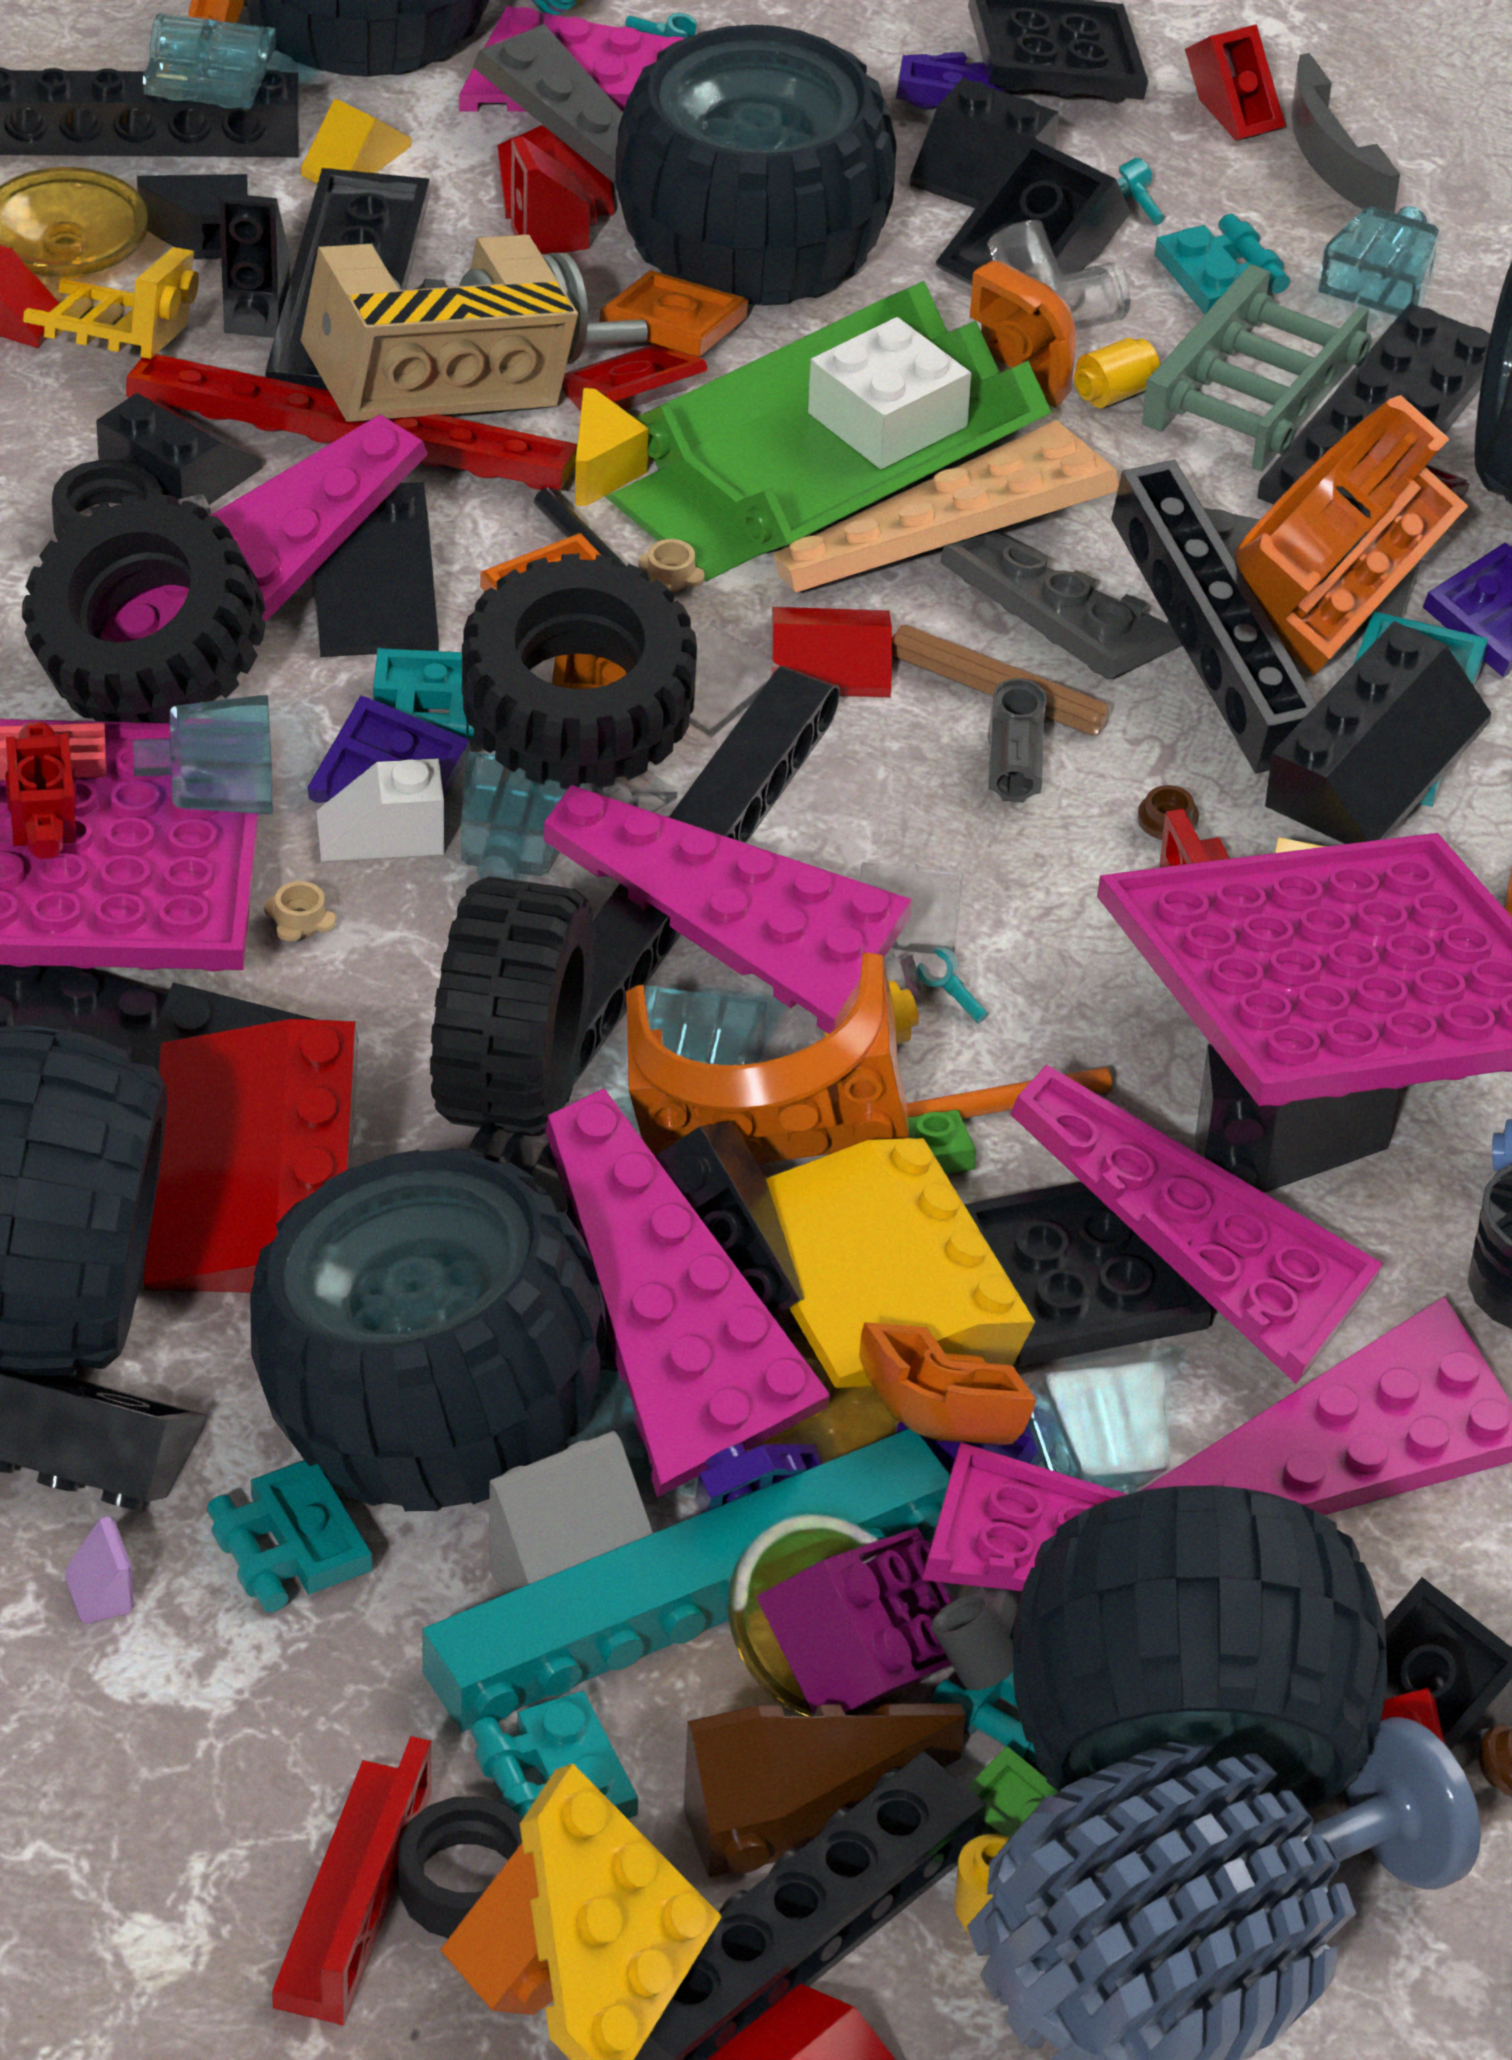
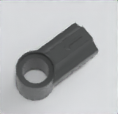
M1022 678L1006 680L995 688L987 738L990 745L989 790L999 794L1002 801L1023 803L1031 795L1039 794L1042 788L1043 728L1047 697L1040 685Z
M960 1585L956 1600L945 1606L933 1619L931 1630L967 1689L981 1690L998 1684L1013 1672V1641L1010 1638L1022 1591Z

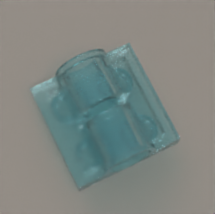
M158 13L151 31L150 61L143 75L144 94L165 97L173 101L189 100L218 104L224 108L240 107L251 109L276 48V29Z

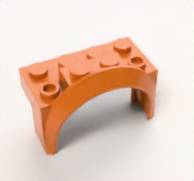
M1401 395L1387 400L1319 458L1262 516L1235 550L1236 565L1286 651L1314 676L1468 507L1463 500L1425 467L1449 438ZM1336 487H1344L1358 502L1364 505L1370 511V518L1365 516L1340 494ZM1368 531L1367 535L1362 539V541L1351 551V553L1340 563V565L1329 575V577L1323 583L1319 584L1328 575V573L1339 563V561L1350 551V549L1361 539V537Z
M869 952L862 953L860 991L857 1001L849 1015L836 1029L818 1042L798 1052L753 1064H709L687 1059L670 1051L663 1046L662 1029L650 1030L644 985H637L625 992L627 1004L629 1094L641 1138L654 1156L699 1126L728 1121L734 1122L757 1164L832 1154L866 1140L909 1138L907 1102L897 1061L894 1004L883 955Z

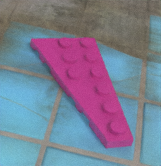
M506 6L484 48L545 24L623 112L627 99L643 67L657 62L658 52L674 42L685 38L665 37L639 32L631 27L608 26L588 22L579 17L567 18L537 12L528 7L516 8ZM474 68L459 93V112H478V103H507V112H527Z
M1048 1065L1042 1068L1015 1101L1010 1115L1295 1384L1299 1382L1373 1285L1383 1266L1382 1262Z
M1444 1296L1140 1491L1173 1486L1197 1485L1246 1488L1290 1499L1324 1516L1511 1463L1512 1403Z

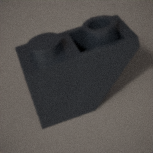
M247 174L137 176L139 227L173 247L194 251L193 259H221L220 192L248 195Z

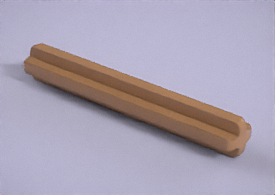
M908 624L901 625L893 635L892 655L897 659L990 696H993L995 688L1006 680L1016 678L1031 680L1040 685L1046 693V718L1091 736L1099 735L1107 723L1109 706L1106 702Z

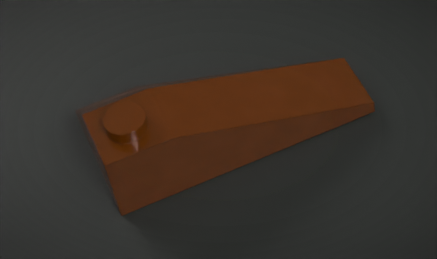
M961 1703L884 1704L874 1710L871 1715L845 1716L841 1704L819 1705L814 1716H784L780 1705H757L688 1721L683 1810L708 1878L732 1872L740 1874L749 1873L763 1865L775 1863L785 1852L792 1848L802 1849L821 1833L824 1825L834 1813L844 1807L852 1809L871 1794L877 1781L893 1767L902 1769L923 1751L943 1768L959 1760L962 1753L966 1715Z

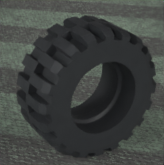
M154 494L152 501H145L142 495L122 497V504L110 507L108 502H104L90 508L93 513L92 515L80 522L75 517L62 528L64 535L57 543L53 540L49 541L39 555L43 564L41 567L33 566L25 586L30 595H25L22 601V618L27 625L25 635L30 648L61 698L66 699L71 709L83 718H93L97 722L183 724L182 718L193 713L200 718L213 710L211 703L220 695L226 699L240 685L236 679L239 673L247 674L258 656L252 645L259 646L263 641L266 624L262 615L266 608L263 594L257 585L254 573L225 524L218 517L209 516L204 507L192 501H183L180 506L175 496ZM162 585H177L189 588L185 602L179 612L158 631L146 637L127 642L100 640L102 630L110 615L121 603L134 594Z
M580 553L562 554L561 561L548 563L545 557L529 562L526 565V571L522 573L514 569L497 580V590L491 587L482 594L475 603V611L468 616L463 630L462 696L463 711L467 724L474 728V737L488 753L495 751V761L513 773L518 768L524 770L526 779L545 785L546 780L560 782L561 789H568L571 785L579 787V784L594 783L595 789L615 785V778L625 776L629 781L647 772L649 761L657 765L673 752V743L676 744L682 740L689 727L690 714L694 710L697 660L696 633L691 629V618L680 602H674V593L662 582L656 579L651 583L648 581V573L630 563L626 568L615 565V559L611 557L596 555V560L580 559ZM588 654L607 659L622 667L628 674L602 687L569 689L550 684L534 675L530 670L541 662L560 655Z
M487 876L470 884L466 889V896L461 898L457 907V917L452 921L448 934L447 950L443 954L440 968L441 978L434 1007H436L435 1019L431 1032L432 1056L430 1058V1074L433 1077L431 1084L432 1098L435 1099L434 1106L436 1110L451 1124L481 1128L483 1124L503 1128L508 1133L521 1132L536 1137L546 1133L545 1127L548 1115L564 1108L565 1104L569 1102L573 1090V1080L578 1072L581 1059L582 1042L585 1040L595 956L593 955V944L595 941V928L592 926L593 911L589 906L590 902L576 889Z

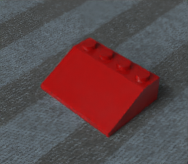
M286 1019L161 1043L159 1074L167 1087V1113L159 1180L145 1256L144 1290L251 1293L255 1279L254 1271L260 1251L263 1247L274 1241L277 1236V1222L296 1202L307 1198L323 1186V1182L352 1167L358 1062L355 1021Z

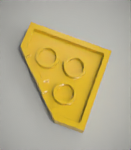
M572 1763L555 1769L520 1823L524 1854H533L538 1885L539 1897L530 1900L538 1960L548 1961L554 2005L545 2007L549 2039L570 2060H634L722 1916Z

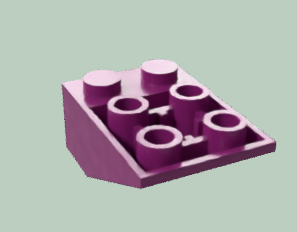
M918 1527L824 1559L756 1596L813 1714L819 1705L841 1704L845 1716L953 1667L932 1632L931 1623L935 1616L945 1606L953 1602L954 1599L946 1583L921 1580L931 1544L924 1540Z

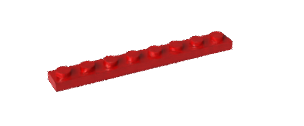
M156 354L151 359L142 357L126 376V397H131L138 393L169 407L199 412L208 419L221 420L227 418L253 424L256 428L263 431H288L306 435L310 440L319 443L334 442L369 421L347 422L328 390ZM440 414L389 419L423 441L428 455L420 462L422 465H445L468 470L473 475L481 478L501 477L524 482L528 487L537 490L544 488L561 490L576 467L577 444Z

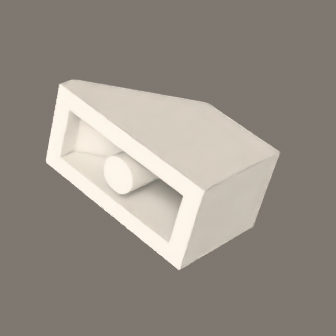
M439 759L376 762L316 810L321 862L444 855V798Z

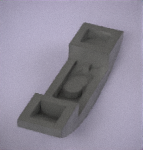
M1310 53L1301 54L1297 65L1293 96L1292 125L1297 143L1303 155L1316 173L1349 202L1380 219L1394 218L1400 173L1378 144L1362 147L1356 146L1328 108L1332 82Z

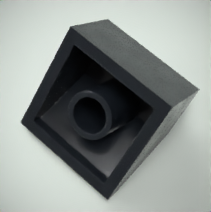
M962 78L936 109L911 173L910 186L976 208L1029 136L1055 148L1058 111L1039 105L1033 100L1019 98L990 88L982 82Z
M135 393L96 420L98 460H124L144 467L156 476L163 490V495L175 496L180 506L183 501H192L206 508L262 469V459L182 412L138 393Z

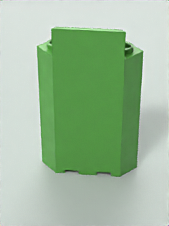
M922 281L635 417V419L649 428L648 455L654 459L658 470L605 497L657 541L678 539L690 544L695 551V566L704 571V581L707 582L761 554L789 545L1052 412L1029 361L999 372L977 321L975 320L947 332L925 281ZM898 317L971 372L968 425L881 470L808 413L810 359Z

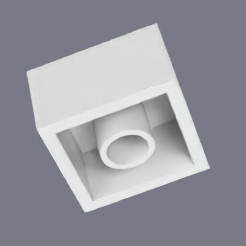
M896 317L810 359L808 413L882 470L967 427L971 372L900 318Z

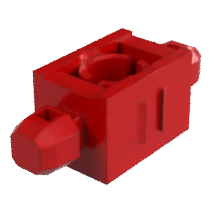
M28 722L20 730L18 739H15V736L6 737L8 767L5 773L7 809L11 813L13 846H28L30 853L38 859L55 858L62 851L63 843L76 842L75 770L71 766L69 733L55 736L54 730L45 722Z

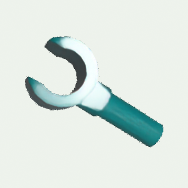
M685 13L671 14L667 18L666 24L629 15L626 18L625 26L644 33L686 39L695 35L697 22L695 18Z
M1134 158L1119 166V174L1122 177L1117 179V183L1124 199L1132 196L1154 225L1161 224L1165 216L1146 189L1152 184L1153 179L1149 165L1141 158Z
M940 946L934 948L938 957L942 958L946 963V974L944 977H935L923 963H919L917 966L919 979L927 986H942L977 1024L981 1023L989 1013L965 988L963 982L956 975L958 970L957 957L948 948Z

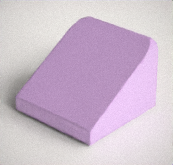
M110 1516L98 1520L70 1561L65 1573V1579L78 1616L83 1623L87 1624L132 1613V1607H134L131 1564L114 1520L111 1521Z

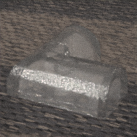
M1028 220L1013 224L997 232L988 241L987 244L993 261L1004 262L1047 284L1069 304L1076 331L1123 320L1130 309V291L1127 279L1120 266L1110 262L1061 274L1043 223L1040 220Z

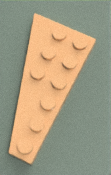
M1055 420L960 466L941 471L934 478L818 533L791 543L790 546L773 553L777 574L795 593L1117 492L1119 486L1117 470L1059 421Z

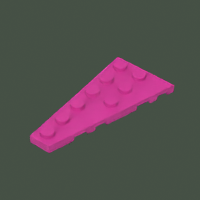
M379 414L209 515L218 517L229 529L254 573L257 585L264 598L266 609L262 618L265 623L428 455L421 439ZM162 585L134 594L121 603L110 615L104 625L100 640L127 642L146 637L158 631L179 612L185 602L189 588L177 585Z
M574 785L568 788L544 821V841L596 877L610 876L628 889V898L643 909L653 905L670 917L671 928L739 974H754L771 985L774 998L789 1008L799 1004L817 1017V1027L828 1034L845 1020L857 1001L860 991L862 953L880 954L885 958L911 917L912 899Z
M605 1088L548 1115L545 1131L565 1197L571 1200L579 1226V1234L584 1240L595 1267L605 1304L607 1335L621 1381L626 1382L636 1414L634 1424L640 1443H645L652 1466L651 1480L657 1498L699 1476V1473L707 1470L705 1461L719 1451L737 1444H743L746 1451L826 1409L830 1393Z
M960 1442L921 1580L1022 1591L1030 1569L1035 1567L1034 1559L1041 1543L1055 1535L1058 1526L1092 1506L1127 1494Z

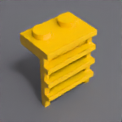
M172 247L135 279L134 293L62 279L59 282L58 292L69 294V296L50 312L27 308L24 311L23 322L45 326L44 337L51 339L57 338L63 331L77 333L76 344L86 346L96 337L109 339L108 350L120 352L128 344L141 346L140 357L151 359L188 326L189 306L194 302L199 286V274L197 271H193L194 251ZM93 299L101 301L88 314H86L82 319H80V317L93 306ZM125 306L133 307V309L130 310L124 317H122L115 325H111L123 313H125Z

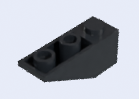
M220 192L219 213L224 333L275 338L290 284V253L277 198Z
M733 1121L699 1126L655 1156L773 1318H776L804 1300L767 1180Z

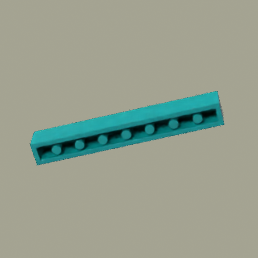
M911 1429L904 1430L422 1628V1673L461 1733L471 1729L474 1723L485 1717H494L498 1722L519 1708L548 1696L563 1695L577 1684L610 1670L627 1668L639 1658L672 1644L689 1642L705 1630L734 1618L749 1617L761 1609L756 1598L757 1595L824 1559L917 1527L924 1540H932L950 1475L919 1434Z

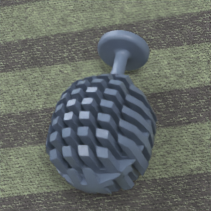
M1400 1717L1384 1719L1380 1721L1378 1735L1368 1739V1761L1358 1769L1359 1778L1346 1788L1350 1808L1314 1825V1819L1299 1797H1295L1292 1791H1281L1275 1798L1271 1793L1258 1795L1277 1773L1257 1753L1246 1754L1240 1762L1235 1757L1221 1760L1210 1770L1206 1766L1201 1768L1196 1766L1215 1745L1169 1742L1163 1749L1152 1748L1135 1755L1125 1762H1118L1067 1785L1053 1796L1047 1795L991 1860L987 1895L992 1894L993 1897L967 1925L977 1955H990L980 1976L994 2002L998 1998L1002 2005H1008L1006 2022L1022 2047L1026 2043L1029 2049H1038L1049 2040L1052 2045L1060 2049L1050 2060H1246L1254 2056L1257 2051L1270 2046L1280 2038L1325 1992L1334 1979L1339 1945L1329 1948L1327 1942L1356 1914L1345 1883H1335L1328 1890L1327 1885L1340 1867L1339 1862L1369 1849L1380 1864L1393 1876L1408 1885L1426 1890L1447 1887L1463 1879L1472 1870L1480 1849V1819L1473 1791L1458 1761L1446 1745L1421 1724Z

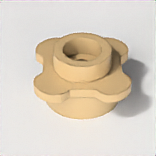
M678 539L658 541L650 547L647 553L641 555L638 560V567L648 573L649 582L652 583L658 579L672 592L681 591L687 586L697 587L704 582V571L695 566V551L685 541Z
M294 881L280 887L275 896L270 897L264 904L265 914L268 917L274 918L278 925L277 936L285 941L292 942L300 938H307L314 935L317 931L328 932L336 925V915L325 908V895L322 889L310 882Z

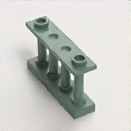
M1250 264L1147 379L1142 425L1162 432L1177 414L1184 415L1188 411L1256 438L1252 468L1262 472L1277 454H1282L1292 443L1296 431L1354 364L1358 365L1368 353L1371 335L1366 333L1369 309L1359 306L1341 328H1337L1272 303V297L1267 295L1270 271ZM1263 324H1267L1324 347L1314 358L1252 334L1250 331L1255 326L1261 327ZM1239 352L1296 374L1298 378L1288 387L1224 361L1229 355L1235 356ZM1212 382L1269 403L1273 407L1262 417L1201 393L1198 390L1204 384L1210 385Z

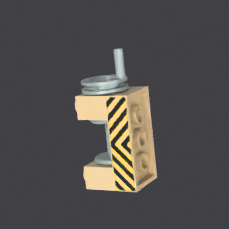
M529 234L477 237L470 270L462 277L459 287L412 290L401 289L399 283L389 274L372 244L318 247L301 342L345 420L351 422L371 420L379 414L387 419L433 414L445 415L557 406L566 365L573 364L580 357L584 346L645 342L648 328L643 319L588 323L587 296L583 278L576 262L567 253L541 254Z

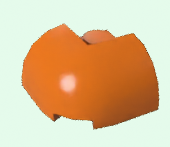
M991 261L973 272L970 318L981 323V333L994 359L1009 367L1029 361L1047 403L1056 408L1064 401L1072 389L1077 332L1069 304L1047 284L1004 262Z
M864 1322L861 1332L859 1359L866 1377L889 1412L913 1432L943 1442L1002 1446L1013 1444L1025 1431L1033 1412L1036 1398L1012 1365L988 1364L982 1356L944 1353L927 1327Z

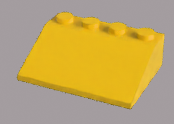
M924 1138L866 1140L766 1178L804 1296V1300L791 1307L790 1310L835 1388L872 1386L866 1377L859 1359L861 1332L864 1322L927 1327L944 1353L982 1356L988 1364L1013 1366L1035 1324V1320Z

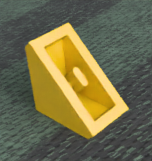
M334 98L301 165V176L318 184L322 168L376 173L411 147V137Z
M591 388L583 389L576 454L575 506H588L647 473L649 428L599 391Z

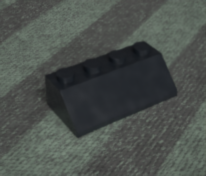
M1393 621L1272 752L1265 807L1343 844L1387 839L1490 723L1492 713L1446 644Z
M0 1373V1472L13 1473L15 1465L39 1471L37 1482L42 1485L75 1492L78 1489L79 1483L102 1489L101 1500L103 1502L123 1508L141 1510L143 1501L149 1502L168 1497L204 1429L207 1415L67 1375L25 1378Z

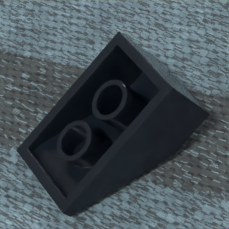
M1029 136L935 263L939 269L972 285L973 272L991 261L1004 262L1047 284L1054 290L1101 254L1131 212L1115 178Z
M401 482L311 575L320 657L377 654V648L439 651L429 519L424 482Z
M1208 1044L1195 1132L1197 1154L1265 1193L1388 1149L1398 1089L1382 1088L1349 1093L1343 1097L1327 1096L1292 1101L1281 1106H1258L1213 1046Z
M1421 1577L1385 1619L1387 1692L1385 1699L1428 1688L1435 1698L1444 1743L1463 1770L1479 1757L1482 1739L1488 1729L1498 1725L1512 1726V1647Z

